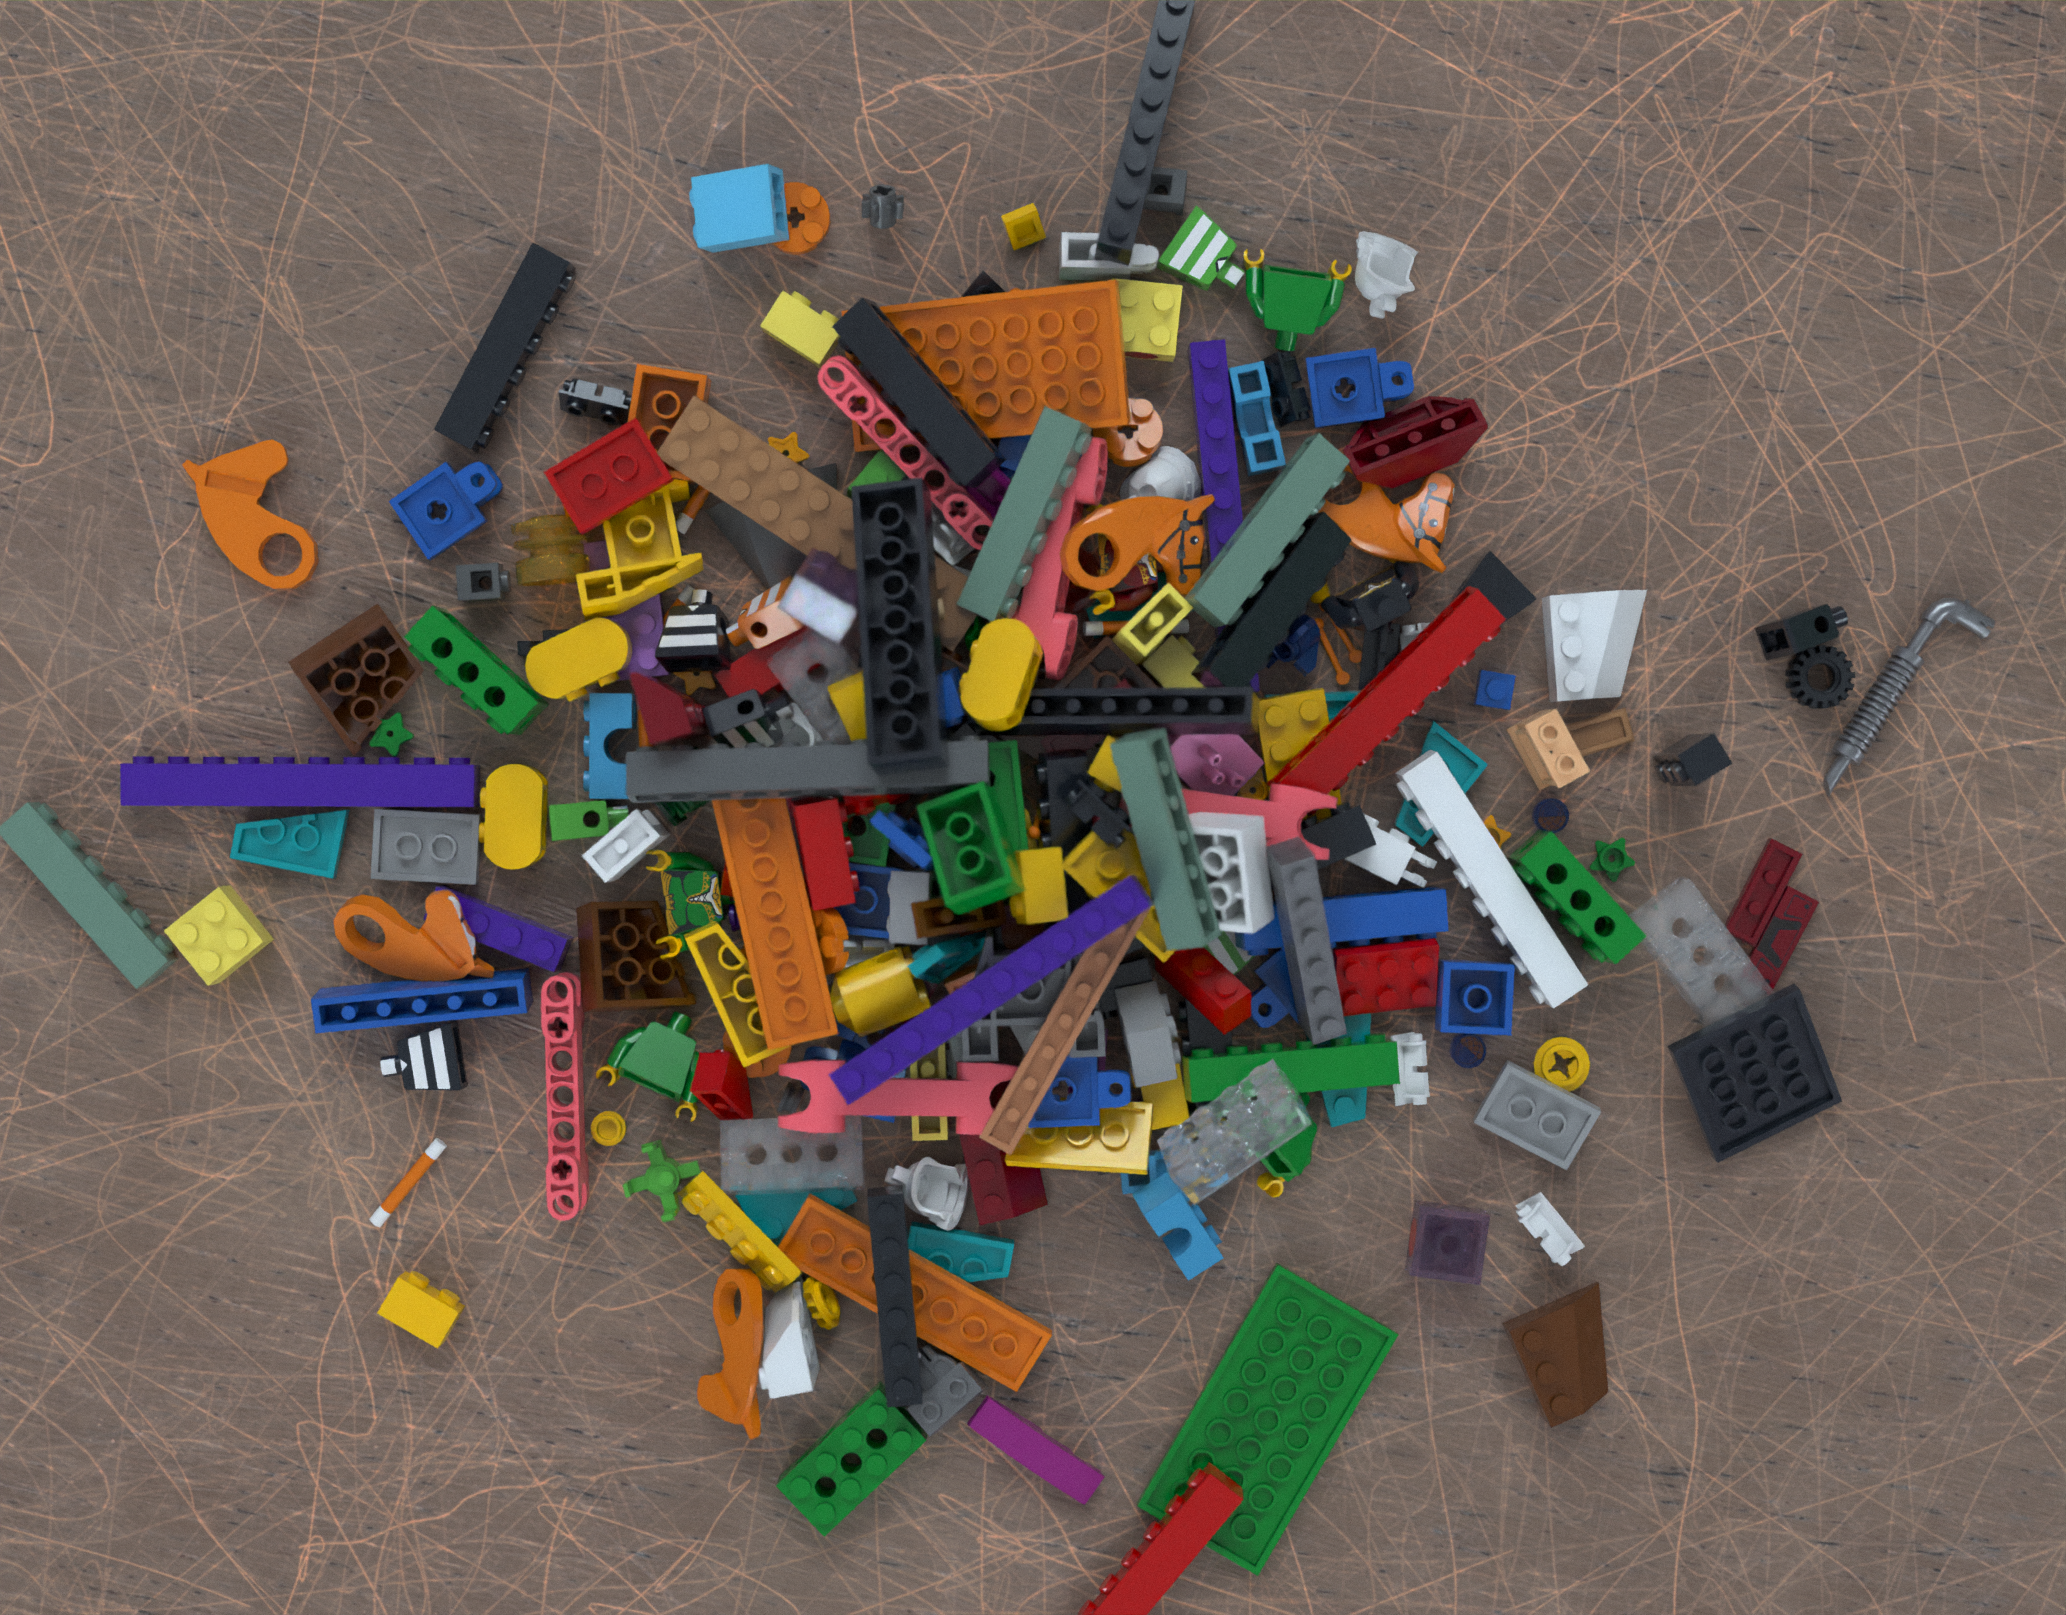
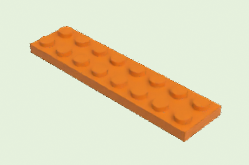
M785 798L712 800L768 1050L838 1034Z
M809 1193L779 1243L778 1248L802 1272L878 1314L870 1227ZM909 1249L917 1336L1017 1392L1051 1338L1052 1330Z

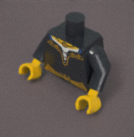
M1389 560L1391 563H1394L1393 566L1334 596H1330L1328 583L1326 582L1322 589L1311 596L1310 600L1313 603H1321V608L1340 629L1352 628L1370 632L1412 609L1409 600L1417 593L1419 580L1411 563Z

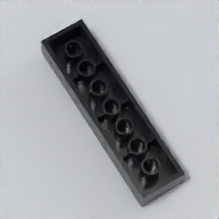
M922 478L852 486L868 765L877 775L949 767L931 492Z

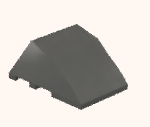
M837 463L807 469L837 490ZM725 501L706 510V513L767 589L790 575L799 588L835 576L834 573Z

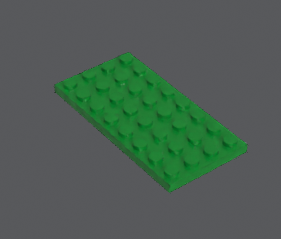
M1276 1262L1138 1499L1137 1507L1162 1520L1167 1514L1165 1508L1170 1500L1177 1494L1181 1497L1189 1487L1187 1482L1191 1475L1198 1468L1203 1470L1209 1462L1242 1487L1243 1501L1205 1546L1258 1576L1394 1344L1398 1333Z

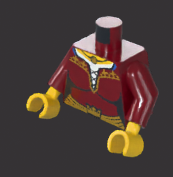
M1093 505L1091 507L1086 508V510L1093 512L1095 509L1102 507L1103 505ZM1098 533L1100 575H1102L1112 565L1114 549L1106 536ZM1150 553L1146 554L1115 587L1099 590L1090 595V599L1096 598L1102 604L1094 608L1093 613L1100 615L1106 610L1133 611L1151 598L1154 591L1158 590L1157 573L1165 572L1163 566Z

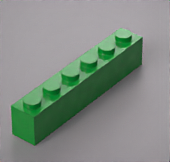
M1375 1033L1364 1035L1365 1041L1355 1042L1351 1041L1350 1036H1341L1330 1039V1044L1313 1045L1310 1039L1296 1041V1047L1283 1048L1281 1042L1263 1043L1261 1044V1050L1248 1051V1046L1246 1045L1226 1047L1227 1053L1213 1054V1049L1211 1048L1192 1050V1056L1182 1057L1185 1099L1190 1102H1203L1400 1084L1397 1041L1386 1039V1034Z

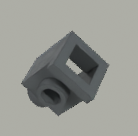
M1153 167L1143 209L1174 212L1176 215L1183 216L1188 170ZM1157 190H1164L1167 193V195H1158L1154 193Z
M500 563L456 565L458 601L470 603L505 600V592L511 591L510 572L503 571V565ZM485 577L492 579V586L488 590H484L481 586V581Z

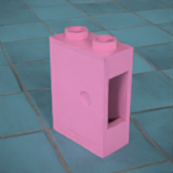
M1238 734L1167 735L1178 778L1190 790L1234 796L1265 763Z

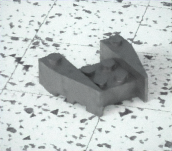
M988 928L974 978L1018 950H994L993 928ZM1081 953L961 1032L963 1062L999 1061L998 1026L1043 1024L1081 958ZM1099 1000L1070 1050V1058L1106 1056L1104 1013Z

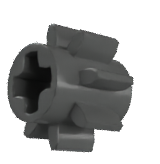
M885 184L875 185L870 188L869 194L862 195V218H870V224L873 227L880 229L891 228L896 224V219H903L904 196L896 195V189L893 186Z

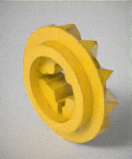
M1560 1036L1547 1039L1537 1049L1533 1066L1536 1075L1570 1092L1577 1089L1586 1080L1590 1069V1061L1585 1048L1580 1043L1571 1038ZM1554 1052L1563 1059L1574 1057L1565 1065L1568 1077L1560 1070L1548 1072L1556 1064Z
M811 1276L806 1278V1281L803 1282V1297L807 1302V1308L810 1310L812 1318L816 1319L817 1324L821 1328L830 1330L837 1327L839 1324L840 1306L833 1289Z

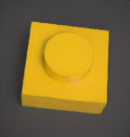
M1034 203L1001 216L1014 251L1046 238Z

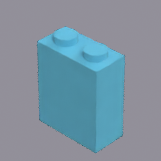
M763 164L691 177L692 189L690 190L689 197L694 208L695 224L693 225V236L698 248L715 253L789 240L782 169L770 164Z

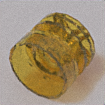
M563 514L542 515L510 525L512 535L528 536V539L515 541L513 549L530 551V557L515 562L518 586L531 587L577 582L576 574L591 572L589 555L573 553L572 547L588 542L586 535H571V532L578 531L570 516Z

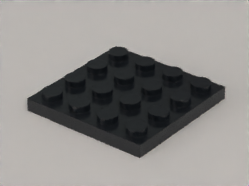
M1794 983L1667 1046L1711 1156L1717 1163L1842 1102L1801 990Z

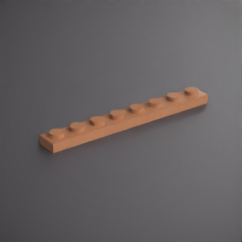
M1150 908L1083 952L980 1134L981 1139L1010 1155L1012 1154Z

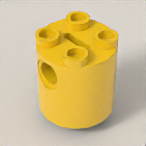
M901 946L846 967L839 973H835L830 993L834 1013L839 1023L857 1033L860 1038L918 1016L932 1007L924 981L916 978L907 967L915 961L909 946L904 948Z

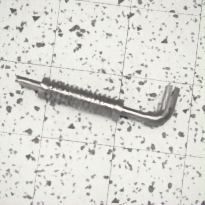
M1943 598L1932 603L1921 616L1923 621L1907 647L1904 648L1898 645L1895 647L1891 657L1887 660L1888 663L1883 666L1884 669L1877 676V681H1874L1873 687H1870L1868 690L1870 693H1866V699H1863L1861 701L1862 705L1858 706L1857 709L1859 711H1855V717H1851L1850 721L1852 723H1848L1846 725L1848 729L1845 728L1843 730L1844 735L1841 734L1839 736L1841 741L1837 740L1831 750L1838 756L1823 780L1828 797L1849 764L1852 763L1859 766L1865 757L1864 754H1867L1869 751L1867 748H1871V742H1874L1876 740L1875 736H1878L1880 733L1878 730H1882V724H1886V718L1891 716L1889 712L1892 713L1894 711L1893 706L1896 707L1898 705V701L1902 698L1901 695L1906 692L1905 689L1913 681L1912 677L1916 676V671H1919L1923 665L1924 660L1918 654L1933 630L1940 628L1944 620L1947 619L1953 624L1958 622L1978 635L1979 638L1984 639L1991 632L1986 627L1994 628L1995 620L1969 605L1970 601L1968 599L1961 601L1956 598Z

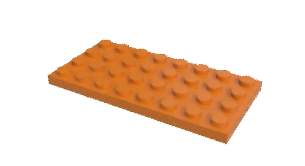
M1118 280L879 307L989 439L1032 435L1044 406L1078 420L1092 429L1131 425ZM848 310L841 311L842 316H843ZM845 351L846 357L859 368L858 365L861 361L854 353L851 355ZM875 379L872 382L881 394L880 391L883 389V387ZM863 396L857 398L858 404H865L866 400ZM898 405L893 407L902 417L905 416ZM881 418L877 421V429L883 435H891L895 432L896 427L891 419ZM852 420L855 452L882 450L855 420ZM918 432V434L921 436V438H922L925 442H927V440L923 437V435H922L920 432ZM906 444V445H904L902 448L916 447V446L913 445V444Z

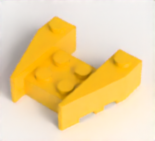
M673 479V482L603 522L611 568L576 574L585 620L621 614L704 570L702 554L695 553L682 556L672 502L690 499L687 481ZM563 506L567 521L572 520Z

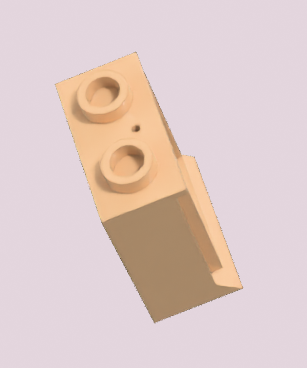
M1557 709L1539 711L1506 729L1539 790L1548 786H1557L1559 789L1590 772Z

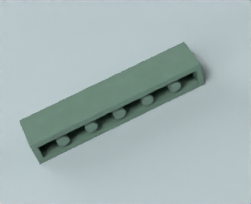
M1044 406L957 605L991 621L1013 617L1018 606V600L1016 599L1021 587L1026 586L1032 576L1033 568L1031 565L1036 554L1041 553L1046 545V531L1050 522L1054 521L1061 511L1062 502L1060 500L1063 493L1075 480L1077 474L1075 467L1080 455H1084L1090 446L1092 439L1090 435L1091 427Z
M1318 433L1305 439L1184 598L1193 607V610L1214 628L1226 624L1231 625L1239 618L1243 612L1240 606L1245 599L1253 597L1264 584L1261 578L1268 569L1270 571L1273 570L1282 561L1285 555L1282 553V550L1288 542L1293 543L1301 536L1305 530V527L1302 525L1309 515L1314 516L1326 502L1323 496L1329 488L1334 489L1346 476L1343 470L1350 460L1321 434Z
M1165 728L1127 734L1110 744L1112 760L1117 768L1122 786V796L1126 801L1131 818V828L1136 836L1140 850L1141 864L1147 875L1151 899L1155 904L1160 922V932L1164 937L1167 950L1204 947L1222 934Z
M27 802L0 826V836L136 989L147 987L178 960L172 952L174 950L173 945L166 937L161 934L157 935L149 926L151 921L142 910L134 909L126 900L128 895L125 890L116 882L111 883L103 874L105 869L102 864L93 856H87L79 847L81 845L79 838L72 831L64 830L56 821L58 815L46 803L41 804L40 802Z

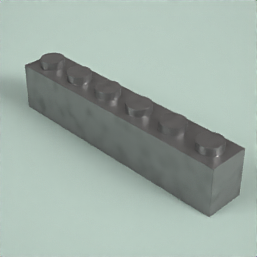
M1299 836L1265 847L1298 1023L1313 1045L1347 1034L1315 856Z

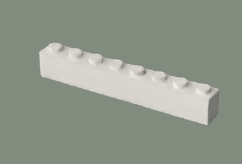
M1429 750L1397 771L1395 774L1400 782L1396 786L1407 801L1412 799L1418 807L1419 811L1415 813L1417 819L1426 831L1430 828L1433 830L1438 838L1434 842L1436 848L1445 860L1451 858L1457 867L1453 873L1464 889L1470 887L1476 898L1472 900L1473 905L1483 918L1488 915L1495 927L1491 929L1492 934L1502 947L1507 944L1513 953V956L1509 959L1515 965V969L1520 975L1526 973L1532 984L1528 988L1539 1004L1544 1002L1550 1007L1555 1008L1588 986V983L1438 752Z

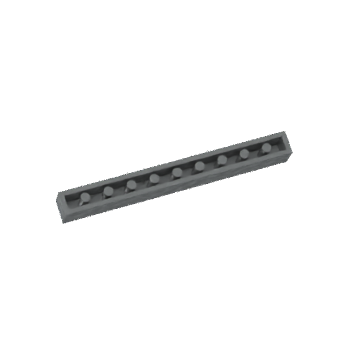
M963 736L960 738V741L947 742L949 767L877 775L868 765L867 739L854 740L852 745H837V742L829 740L818 741L816 746H802L799 742L780 743V747H766L762 743H747L744 745V748L730 749V746L725 744H712L708 746V749L694 750V747L688 745H677L672 747L671 751H658L656 747L643 746L638 747L637 752H626V795L632 803L952 793L981 781L990 786L988 740H981V737Z

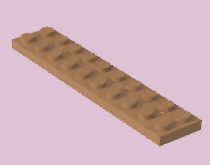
M693 396L657 453L661 460L857 588L852 499L698 397ZM935 555L938 599H943L945 620H939L941 644L953 652L978 614L957 605L968 576Z

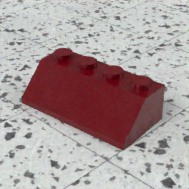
M638 672L629 674L650 744L669 746L708 734L706 730L708 725L702 711L706 707L705 705L702 706L696 699L655 677Z
M1011 1080L1000 1082L991 1091L990 1101L994 1109ZM959 1134L979 1225L1015 1218L1048 1205L1040 1168L1007 1166L1005 1162L1006 1152L981 1139L980 1135Z

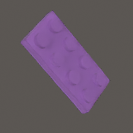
M606 541L583 543L586 572L611 568ZM661 593L621 614L601 617L619 623L627 631L632 642L631 661L625 670L618 672L620 679L617 681L631 680L629 674L634 672L652 677L671 675L655 658V652L664 628Z

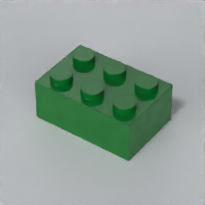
M981 781L917 805L945 905L949 909L960 915L1026 891L996 791L988 784Z

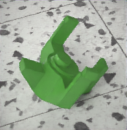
M661 1140L641 1145L642 1153H648L651 1166L647 1169L646 1174L629 1179L622 1185L625 1196L628 1198L635 1192L648 1189L661 1198L664 1213L661 1215L662 1222L675 1220L674 1216L681 1210L677 1187L681 1184L682 1179L698 1175L701 1172L698 1160L679 1164L675 1159L667 1156Z

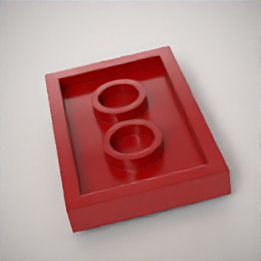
M637 418L632 419L544 471L545 476L581 535L674 481Z
M1436 939L1334 949L1333 961L1343 1016L1436 1006L1439 944Z

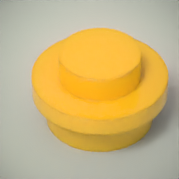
M601 1112L592 1121L591 1134L595 1141L601 1145H616L626 1134V1122L617 1112Z

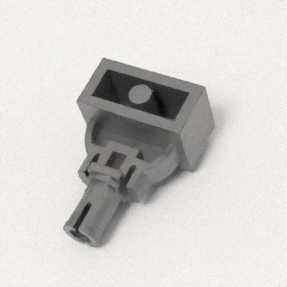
M928 1344L923 1350L918 1348L923 1404L911 1405L907 1410L930 1437L939 1432L985 1391L988 1386L971 1366L964 1362L957 1363L949 1356L937 1354Z

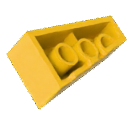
M715 920L685 934L684 938L743 1067L745 1068L792 1046L768 1050L748 960Z

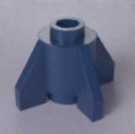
M1303 614L1294 620L1288 628L1290 631L1288 637L1273 649L1271 660L1266 666L1268 669L1278 660L1283 662L1297 660L1293 665L1306 677L1316 667L1321 635L1320 629L1313 618Z

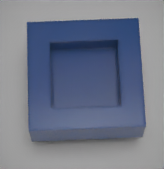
M1479 670L1473 705L1510 710L1516 675Z

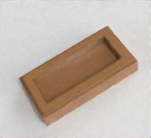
M1626 708L1565 725L1582 757L1635 741Z

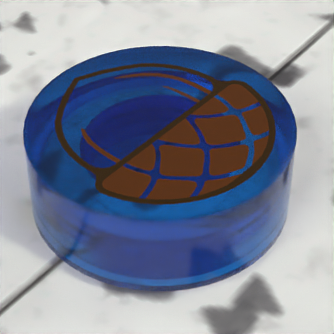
M1546 798L1535 805L1532 812V820L1539 830L1556 833L1567 825L1569 811L1562 801Z
M1461 1033L1452 1040L1450 1055L1459 1066L1474 1068L1485 1059L1486 1046L1479 1036Z

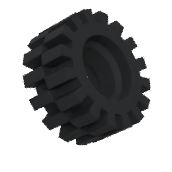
M1819 645L1795 654L1797 657L1790 660L1788 663L1791 666L1790 670H1786L1785 676L1789 677V682L1785 683L1786 687L1792 690V693H1790L1791 697L1798 699L1800 705L1809 706L1811 709L1834 707L1839 705L1841 700H1846L1849 696L1847 692L1853 690L1854 687L1851 679L1855 678V672H1851L1852 661L1845 659L1847 655L1843 651L1838 652L1836 651L1837 648L1833 646ZM1818 663L1826 665L1832 672V683L1823 691L1815 690L1808 682L1810 668Z

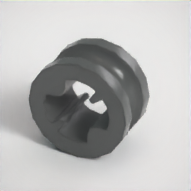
M788 1082L777 1111L780 1113L788 1111L789 1114L796 1113L805 1089L803 1087L795 1089L793 1083Z

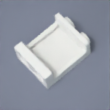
M636 809L582 856L602 880L607 883L618 880L647 855L648 850L657 847L670 834L650 810L641 812L639 809Z

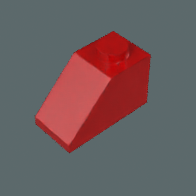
M718 1049L714 1053H699L690 1091L720 1121H752L753 1109L746 1068L743 1067L732 1052Z

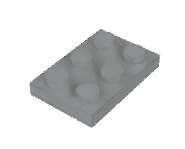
M374 809L371 879L477 885L479 882L481 845L479 842V825L482 822V814Z
M1506 1060L1473 1117V1121L1475 1124L1567 1170L1598 1119L1601 1109L1589 1101Z

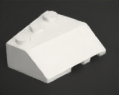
M1615 590L1550 595L1542 598L1550 702L1621 696L1647 590Z
M1208 812L1188 814L1220 930L1255 933L1274 920L1263 816Z
M802 1274L792 1283L777 1291L766 1307L764 1357L762 1368H759L761 1387L763 1390L768 1389L770 1399L813 1391L820 1370L807 1302L803 1297Z

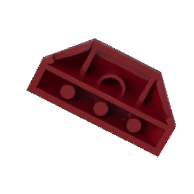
M1427 396L1386 412L1384 419L1363 422L1352 437L1349 445H1346L1343 449V455L1350 460L1348 465L1356 480L1395 488L1458 463L1488 429V423L1472 398L1460 400L1452 397Z

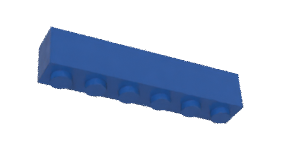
M1424 887L1322 897L1331 948H1336V942L1349 941L1350 946L1369 945L1372 938H1382V942L1394 943L1404 941L1403 935L1416 934V939L1437 938V932L1449 931L1446 889ZM1272 901L1274 920L1255 933L1235 932L1236 947L1247 950V955L1269 954L1268 948L1281 947V952H1285L1276 901Z
M529 968L494 971L493 978L467 974L463 978L447 981L401 980L320 988L311 998L315 1033L527 1013L533 1003Z

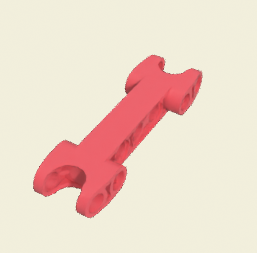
M835 355L829 358L818 373V382L822 390L849 418L855 420L910 479L922 478L931 492V501L941 510L947 522L972 547L981 550L984 543H979L976 540L984 542L988 534H980L975 527L987 525L991 528L994 521L991 513L966 490L964 485L960 487L947 474L948 469L940 460H937L929 453L924 445L926 442L921 436L913 432L902 419L903 417L885 400L874 383L849 358L842 355ZM829 368H839L844 374V380L836 381L832 379L829 375ZM863 396L866 402L860 405L857 402V398ZM881 418L891 419L896 427L895 432L891 435H883L877 429V421ZM906 444H913L920 450V457L915 461L906 460L901 454V448ZM930 470H938L944 475L945 482L937 487L931 486L926 481L925 475ZM963 501L964 506L956 507L955 502Z
M1092 437L1087 452L1078 460L1075 467L1077 469L1075 480L1063 493L1060 500L1062 502L1061 511L1058 517L1050 522L1046 531V545L1041 553L1036 554L1031 565L1033 568L1032 576L1027 585L1024 586L1021 605L1017 606L1016 612L1011 618L1021 621L1028 626L1039 641L1045 654L1046 676L1052 680L1059 681L1064 677L1074 651L1078 631L1077 616L1064 613L1070 579L1063 572L1059 553L1064 536L1074 525L1081 521L1084 504L1098 506L1102 500L1108 463V449L1104 438Z
M1271 784L1268 801L1182 789L1188 814L1208 812L1263 816L1267 847L1299 836L1314 854L1315 860H1329L1330 849L1321 848L1309 843L1301 832V823L1303 817L1314 809H1336L1338 798L1305 788ZM1122 796L1119 807L1129 815L1127 804ZM1097 815L1092 818L1093 826L1100 819Z
M562 972L550 977L544 982L541 990L542 1032L545 1036L548 1163L546 1166L547 1207L551 1216L561 1221L570 1220L585 1207L589 1198L588 1156L585 1152L582 1046L584 1012L582 1011L581 979L572 972ZM559 981L567 987L568 993L566 997L558 992L557 984ZM560 1021L567 1023V1028L564 1029L563 1026H559ZM559 1051H566L572 1056L573 1062L569 1069H564L557 1064L556 1056ZM560 1086H566L572 1090L574 1095L572 1103L565 1104L558 1099L557 1091ZM565 1121L572 1124L575 1131L573 1138L566 1139L559 1134L558 1126L560 1122ZM563 1195L570 1197L574 1206L566 1204ZM555 1199L559 1208L567 1212L568 1214H562L557 1211V1209L555 1208Z
M812 1059L779 1064L778 1075L788 1076L804 1082L810 1089L811 1100L808 1107L801 1112L778 1115V1127L809 1133L845 1132L846 1115L956 1116V1134L980 1135L995 1110L990 1101L991 1091L1000 1082L1012 1080L1019 1066L992 1061H958L956 1065V1079L891 1078L859 1100L848 1105L829 1076L830 1073L846 1064V1060Z

